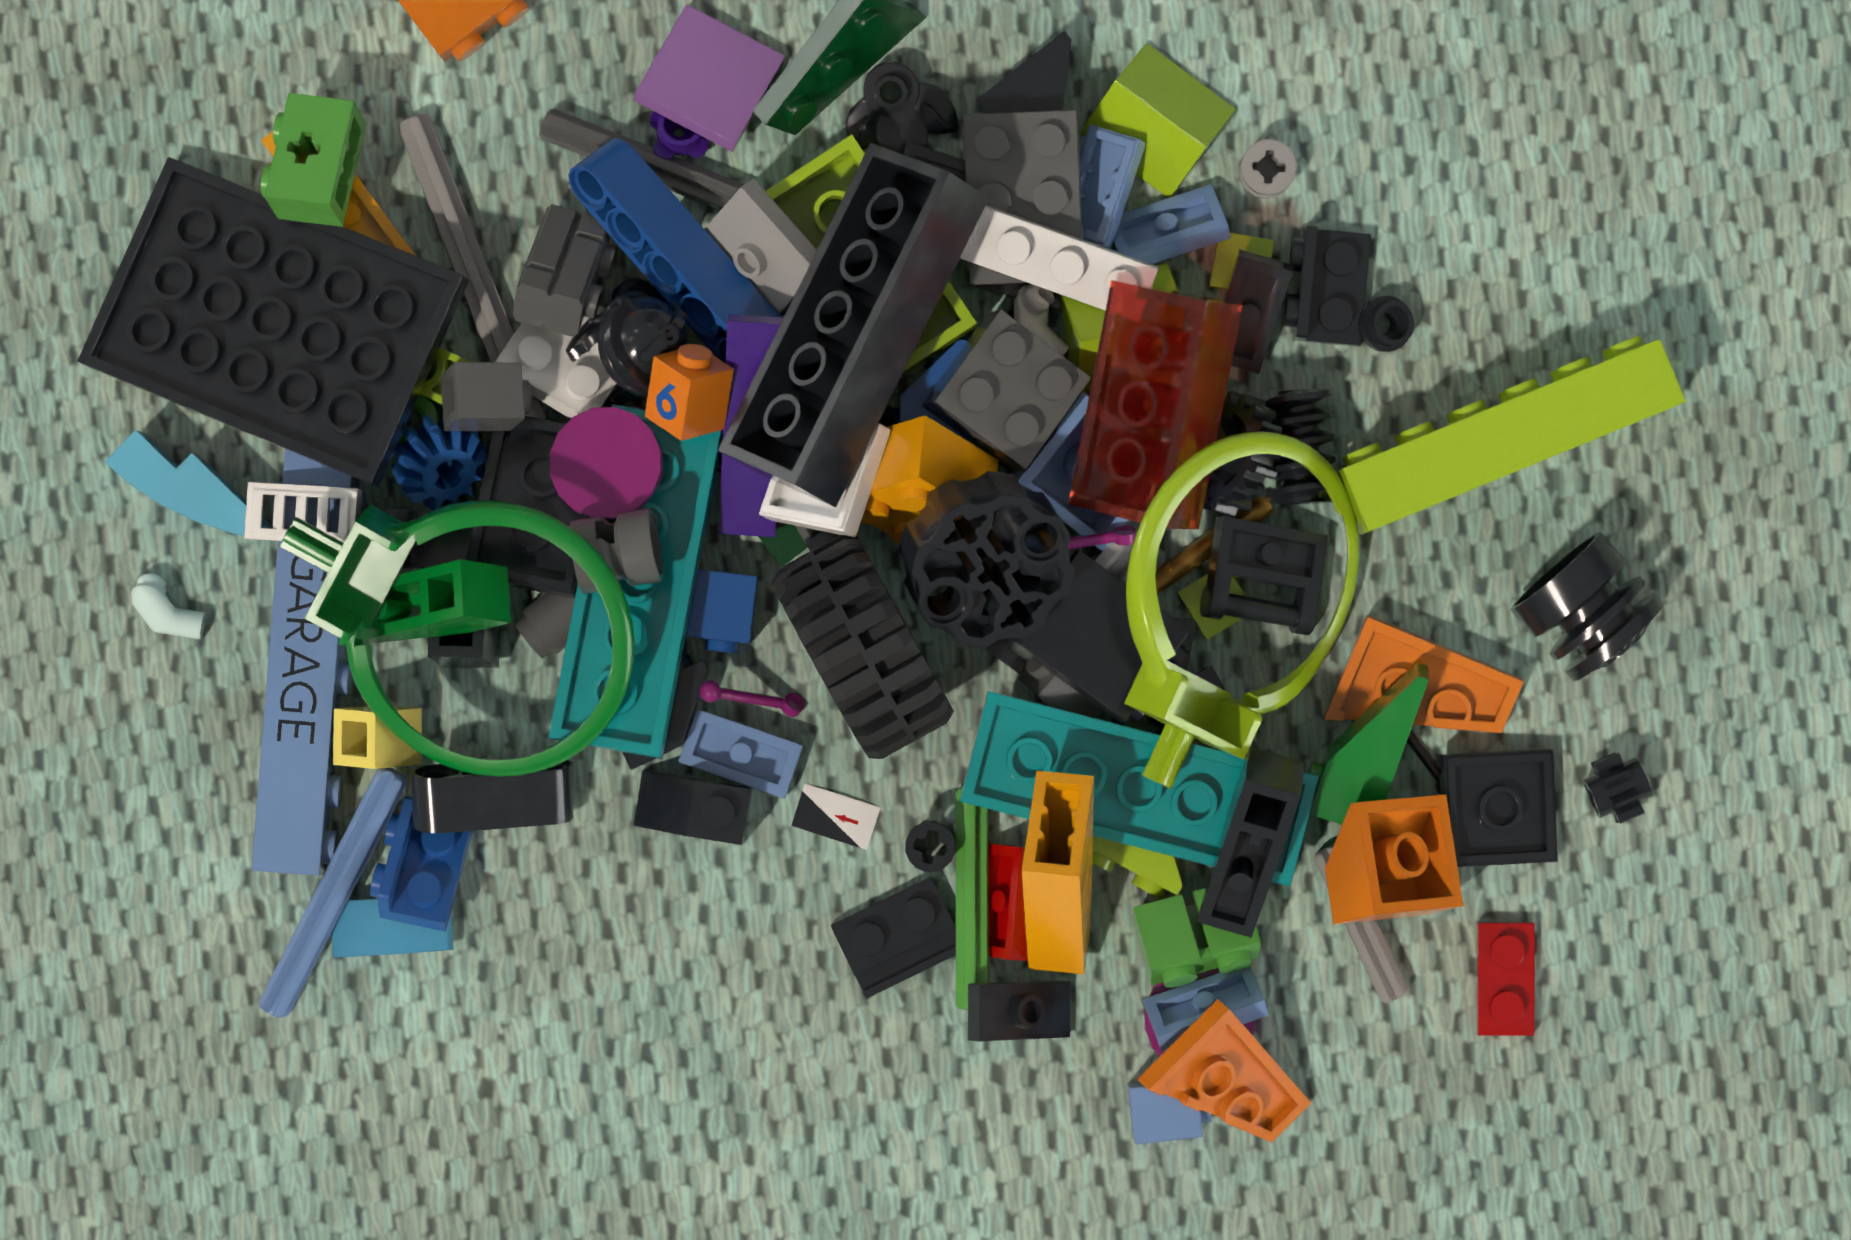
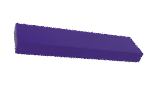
M728 315L726 364L732 367L734 371L723 438L783 318ZM723 453L719 534L775 537L777 522L759 515L770 478L751 470Z

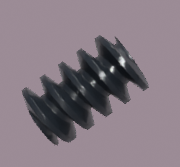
M1333 389L1278 391V396L1266 400L1265 407L1274 409L1277 415H1279V418L1273 420L1271 424L1282 427V435L1290 436L1306 443L1319 452L1330 465L1336 462L1335 456L1319 451V446L1335 440V434L1318 428L1319 423L1334 418V411L1319 407L1317 402L1332 396ZM1285 456L1276 458L1281 463L1272 466L1277 471V475L1275 478L1269 479L1281 482V486L1267 491V500L1281 505L1333 503L1331 499L1321 496V491L1325 490V488L1307 468Z

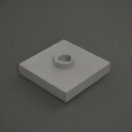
M754 178L744 184L705 227V231L733 261L737 270L747 277L774 310L781 315L790 306L817 251L811 242Z

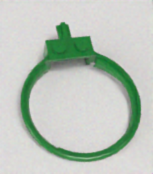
M482 500L451 504L433 510L417 519L402 522L370 504L355 521L344 543L298 517H295L282 539L281 548L328 573L304 619L345 640L353 680L366 704L378 719L399 739L429 759L462 772L482 776H519L539 772L554 767L584 750L608 726L623 701L632 675L635 646L633 621L628 602L618 579L602 555L577 531L555 517L520 504ZM503 526L517 528L533 533L556 545L585 571L596 587L607 611L612 635V663L609 678L600 701L589 717L575 731L558 743L545 748L543 752L527 757L506 760L479 759L450 751L435 744L410 726L397 712L380 684L372 660L370 642L367 639H362L363 627L369 629L415 542L420 545L442 534L470 527Z

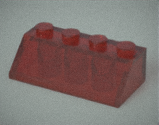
M1111 280L1069 505L1141 523L1151 501L1171 474L1196 452L1217 440L1243 305L1190 293ZM1210 473L1197 483L1181 501L1166 529H1199Z

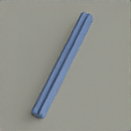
M393 768L377 769L259 1000V1007L270 1015L282 1018L290 1014L408 784L407 777Z

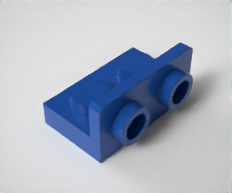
M405 796L400 813L393 812L387 823L384 845L391 846L387 863H377L372 878L370 895L378 897L380 918L446 932L472 831L426 833L415 830L413 828L412 797Z

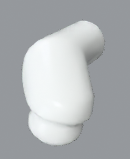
M1033 284L1024 285L1014 299V320L1063 356L1069 349V346L1048 327L1049 304L1054 302L1053 292Z

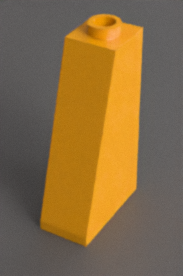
M1036 771L1022 865L1029 969L1085 974L1092 916L1094 776Z

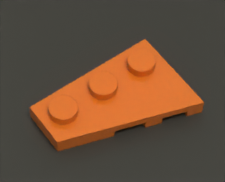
M1369 614L1366 615L1324 714V720H1357L1416 663L1428 666L1429 681L1413 725L1502 733L1524 683L1523 678Z
M1218 999L1137 1079L1149 1091L1161 1096L1164 1094L1196 1111L1203 1110L1215 1115L1225 1123L1271 1143L1311 1104L1308 1098L1232 1011Z

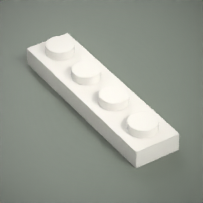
M988 205L985 206L960 257L963 260L1139 322L1159 269L1158 266Z

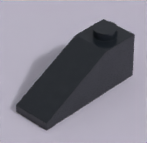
M1249 747L1232 796L1197 917L1198 923L1252 938L1301 798L1304 762Z

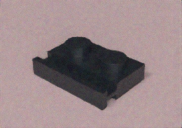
M932 876L830 925L866 999L956 956V926Z

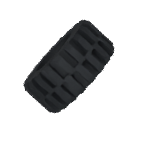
M838 535L777 569L771 580L775 593L829 693L868 758L884 759L948 723L954 710L857 536L853 538Z

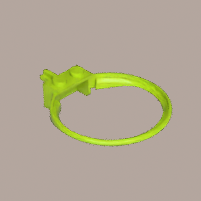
M1246 432L1213 442L1188 458L1165 481L1151 501L1136 533L1127 570L1126 606L1130 630L1141 657L1142 665L1124 704L1165 724L1142 776L1169 789L1172 788L1194 739L1244 760L1261 724V714L1272 712L1286 705L1308 685L1330 652L1346 620L1354 596L1359 569L1360 550L1357 520L1346 488L1337 472L1319 452L1304 442L1290 436L1272 432ZM1255 454L1281 455L1300 463L1316 476L1329 494L1336 512L1342 514L1347 540L1344 583L1332 620L1309 656L1294 671L1278 682L1265 688L1248 692L1243 695V699L1235 700L1230 699L1231 693L1167 661L1176 653L1168 638L1157 597L1155 577L1157 555L1163 534L1173 513L1190 490L1205 476L1218 467L1241 457Z

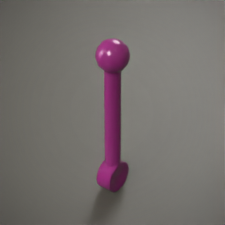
M1120 525L1111 532L1072 537L1068 546L1069 549L1114 542L1123 546L1131 545L1135 540L1136 528L1131 525Z
M713 680L702 683L699 691L702 699L707 702H715L720 698L780 708L789 717H797L805 708L804 700L796 693H789L782 698L722 688L719 683Z

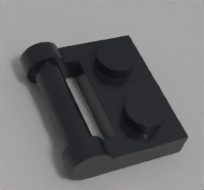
M1226 516L1216 517L1207 585L1202 592L1200 600L1201 616L1220 620L1224 615L1288 626L1291 633L1310 635L1317 619L1328 535ZM1231 577L1297 589L1295 602L1292 605L1229 593Z

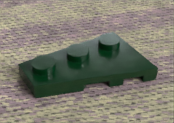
M839 0L752 111L765 125L797 135L927 17L914 5L905 0Z

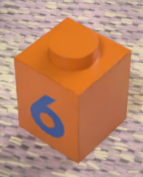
M696 344L682 345L678 350L655 355L653 357L645 417L680 441L723 430L734 369L713 356L708 348Z

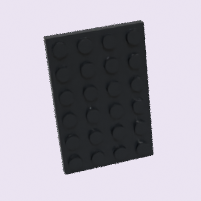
M168 157L77 362L375 487H379L469 279L463 274L345 227L278 219L261 193Z

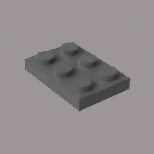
M1078 109L964 114L966 183L989 198L986 205L1083 240ZM969 262L970 285L1027 283Z

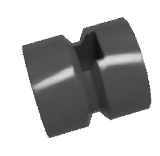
M651 508L619 513L614 523H609L603 516L571 521L570 527L589 541L602 555L613 570L618 581L625 579L630 586L663 581L662 549L655 516ZM573 560L581 592L583 594L598 592L585 571Z

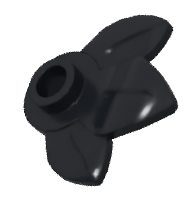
M895 61L883 62L871 69L864 81V97L849 110L846 120L847 137L852 134L862 150L867 149L870 143H878L879 146L900 154L904 153L907 142L926 147L928 142L927 133L947 134L958 130V117L955 107L942 88L918 82L916 75L908 66ZM888 81L896 82L900 85L902 94L895 100H888L882 96L881 86Z

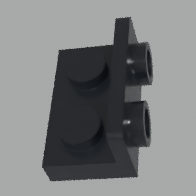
M1306 225L1303 229L1302 238L1292 237L1289 264L1293 265V271L1299 272L1297 294L1287 293L1284 310V327L1294 328L1292 341L1354 347L1361 346L1362 336L1359 330V317L1365 306L1371 234L1318 229V226Z

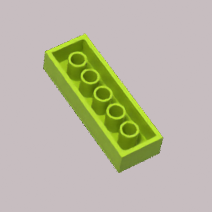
M1640 334L1601 351L1605 361L1592 366L1589 356L1581 358L1550 372L1553 383L1540 387L1535 377L1498 393L1501 404L1487 409L1484 399L1447 414L1448 426L1434 430L1430 420L1393 436L1397 444L1394 448L1382 452L1377 442L1342 457L1345 468L1337 471V474L1341 478L1349 496L1357 520L1359 535L1685 403L1686 400L1661 340L1658 339L1645 344Z

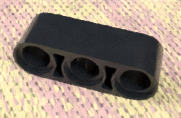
M568 759L554 767L539 772L504 777L466 773L442 764L417 767L412 770L413 828L426 833H451L556 825L569 822L574 819L573 762Z

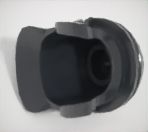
M640 278L627 279L618 285L611 296L613 302L604 311L596 315L595 319L589 318L580 327L578 335L576 334L572 337L565 350L570 360L575 362L582 354L589 352L598 343L600 359L606 372L617 385L623 388L607 400V402L614 405L622 406L635 395H648L653 357L678 350L682 345L688 344L685 326L688 317L687 311L677 302L669 304L654 285Z

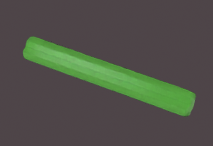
M960 788L956 792V1006L958 1009L968 1010V984L989 983V809L960 802L959 799L962 788Z

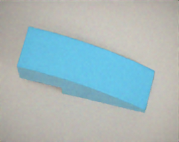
M135 430L105 460V463L130 485L162 506L198 523L244 536L247 501L200 455L191 453L178 466L144 432ZM262 516V528L272 529L273 526Z

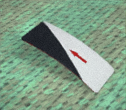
M804 783L791 826L867 850L881 807Z

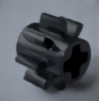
M1612 753L1591 762L1595 775L1584 779L1583 784L1591 805L1599 818L1613 814L1615 822L1621 824L1645 814L1640 801L1652 797V791L1644 770L1636 758L1623 763L1619 753Z

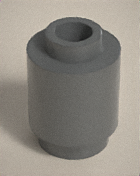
M543 593L522 610L524 617L515 623L520 634L542 659L552 651L558 654L565 649L574 598Z

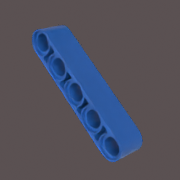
M612 138L570 169L568 174L569 184L578 200L668 303L677 302L687 311L686 323L718 359L726 363L727 320L729 314L781 318L747 277L737 270L733 261L627 142L619 138Z

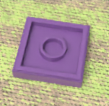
M686 4L635 91L633 100L733 152L755 114L752 110L769 90L784 63L785 55Z

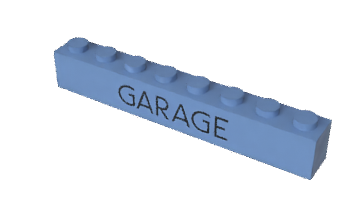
M285 449L282 484L344 488L357 487L356 478ZM362 494L361 514L362 510L365 509L364 494ZM286 496L284 530H288L295 519L296 497ZM308 498L307 523L316 527L318 498ZM330 499L328 532L338 533L340 500ZM278 541L251 871L320 876L325 873L326 864L330 863L339 841L338 831L329 830L331 808H340L343 793V776L334 774L333 765L334 708H339L340 696H349L352 673L349 662H343L344 646H340L339 637L304 619L328 573L281 548L282 541Z

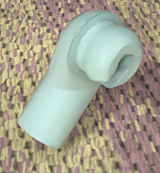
M153 573L140 576L136 587L131 591V601L150 629L157 633L201 640L204 632L206 612L174 608L165 595L166 582L161 576Z

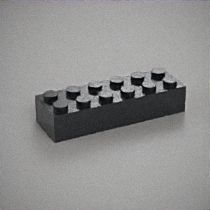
M870 143L718 451L767 478L836 508L989 198L949 171Z

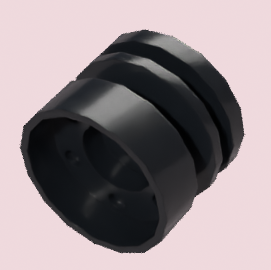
M1601 531L1595 533L1569 552L1525 591L1510 609L1534 637L1545 634L1556 626H1559L1564 631V634L1557 640L1550 652L1554 660H1559L1577 647L1579 648L1580 652L1565 668V672L1573 681H1578L1592 671L1608 666L1624 654L1644 635L1648 625L1664 605L1655 593L1648 595L1633 606L1629 603L1645 585V581L1640 576L1626 581L1617 588L1610 582L1619 571L1625 559Z

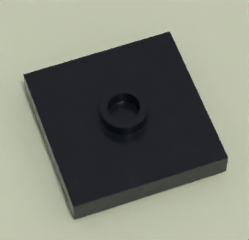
M1552 749L1439 754L1440 794H1446L1458 867L1558 862L1554 752Z

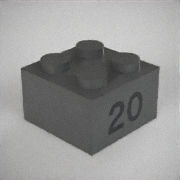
M998 310L984 317L922 406L976 447L998 459V463L1008 471L1016 472L1027 469L1091 377L1003 310Z

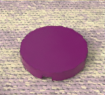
M595 407L574 416L558 432L550 451V477L558 495L575 512L589 518L603 516L607 521L616 520L619 513L641 510L654 495L663 477V451L655 433L637 415L617 407Z

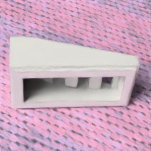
M248 482L244 539L282 541L287 531L284 530L286 496L296 497L295 517L307 522L308 498H318L316 528L344 543L355 521L361 516L362 490L344 487ZM264 495L275 496L272 529L262 528ZM330 499L340 500L338 533L328 532Z

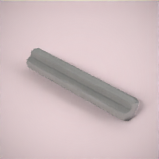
M1334 845L1322 849L1314 855V861L1326 886L1325 867ZM1377 920L1344 923L1379 999L1384 1003H1388L1404 996L1408 992V985Z

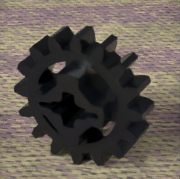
M1227 391L1225 400L1213 397L1211 399V412L1201 411L1205 426L1199 427L1197 431H1187L1186 436L1189 438L1190 444L1188 449L1181 452V458L1187 460L1202 448L1232 435L1246 432L1281 434L1283 432L1282 427L1271 424L1277 413L1274 409L1265 407V400L1245 393L1239 394ZM1255 454L1230 461L1205 476L1190 490L1187 496L1198 500V507L1218 514L1223 513L1235 516L1238 508L1249 511L1252 509V495L1259 497L1266 495L1263 482L1266 477H1276L1277 471L1272 466L1274 459L1281 455Z

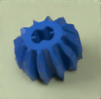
M425 414L421 428L417 430L408 427L404 428L407 442L397 444L393 453L397 461L391 467L394 478L398 484H402L401 489L409 500H413L415 504L422 501L425 507H429L433 511L443 501L447 505L456 504L458 496L463 493L476 497L475 487L472 483L483 479L485 472L483 463L488 458L487 447L478 438L479 434L477 431H444L443 416L436 423L433 418Z

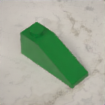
M460 559L399 574L370 628L366 629L363 627L362 639H367L370 644L470 633L511 623L508 567ZM339 638L340 646H346L345 640Z
M1416 663L1327 747L1321 764L1314 761L1311 762L1307 773L1319 776L1310 815L1342 825L1350 804L1386 800L1429 681L1428 666Z

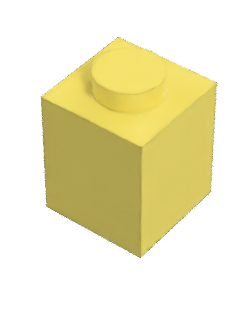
M369 706L334 708L333 765L380 769L421 764V753L411 748L390 731L371 711ZM394 706L407 723L422 735V708Z

